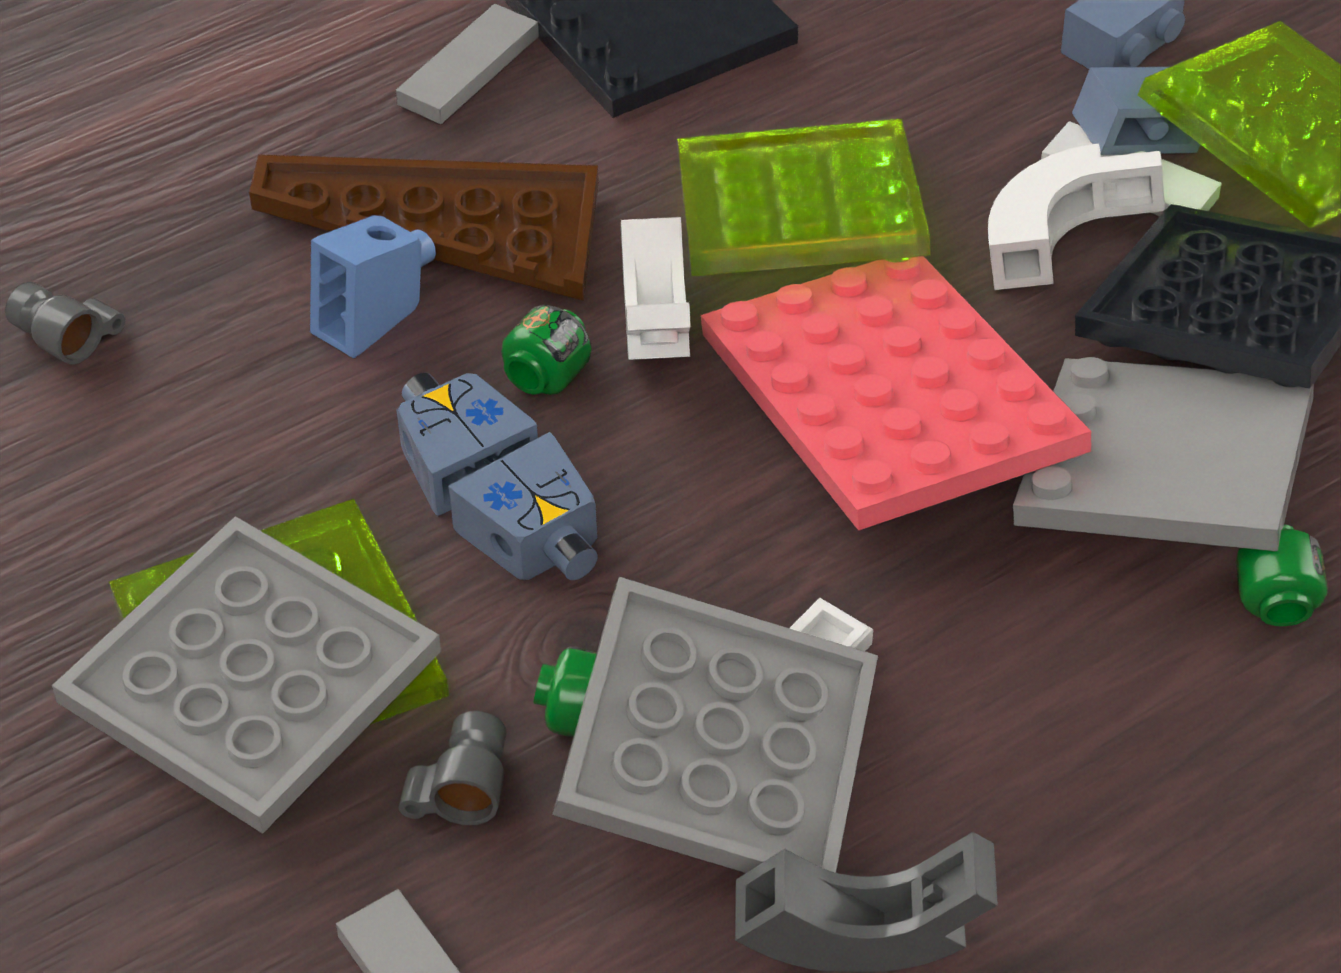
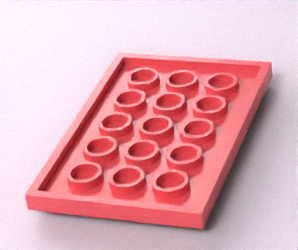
M916 248L908 251L892 252L885 258L857 267L841 268L831 275L802 284L786 285L776 292L748 301L732 302L722 309L701 315L702 334L858 531L1091 452V430Z

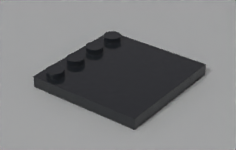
M505 0V3L514 12L538 22V38L612 118L798 43V25L772 0Z
M1170 204L1075 314V336L1096 340L1108 347H1127L1154 353L1165 360H1185L1207 365L1223 373H1242L1273 380L1276 384L1284 387L1299 386L1310 389L1341 346V238Z

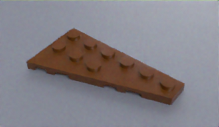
M258 154L249 190L252 210L328 231L336 230L373 215L383 216L409 232L414 230L425 232L432 239L436 249L434 260L584 301L599 184L598 165Z

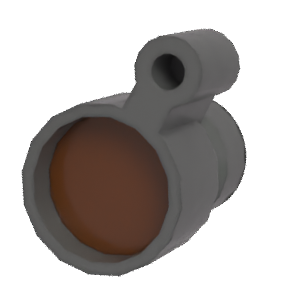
M25 282L19 285L9 296L5 307V315L9 323L24 332L32 333V338L39 348L70 365L78 364L87 359L95 351L103 335H116L120 333L126 322L125 316L95 298L88 299L82 304L67 295L54 296L52 292L35 282Z
M469 711L457 716L453 722L450 735V748L439 757L438 762L430 766H415L407 772L398 807L400 813L412 819L421 818L428 813H437L444 819L461 825H478L492 819L496 815L505 777L502 762L499 760L503 753L507 730L503 722L494 715L481 711Z

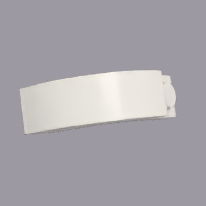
M1099 143L1089 144L1055 153L1030 165L1017 174L995 199L988 219L989 249L994 290L1054 284L1052 270L1053 249L1066 232L1084 222L1105 217L1165 211L1160 151L1101 157Z
M681 217L621 220L628 359L690 357L689 302L686 303Z

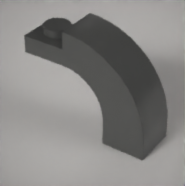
M971 832L915 867L894 874L871 877L835 873L783 849L736 879L735 941L772 959L820 971L886 972L920 966L947 957L966 948L965 924L998 906L994 843Z

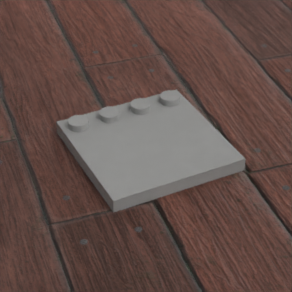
M1094 357L1081 359L1065 358L1053 392L1091 430V452L1024 474L1013 504L1014 525L1278 551L1281 530L1284 526L1313 402L1314 384L1310 389L1299 386L1284 387L1276 384L1273 380L1242 373L1228 374L1210 369L1108 362Z
M235 516L52 685L58 704L259 832L264 833L441 652L439 634Z
M619 577L610 603L552 815L745 873L783 849L823 869L836 873L878 655Z

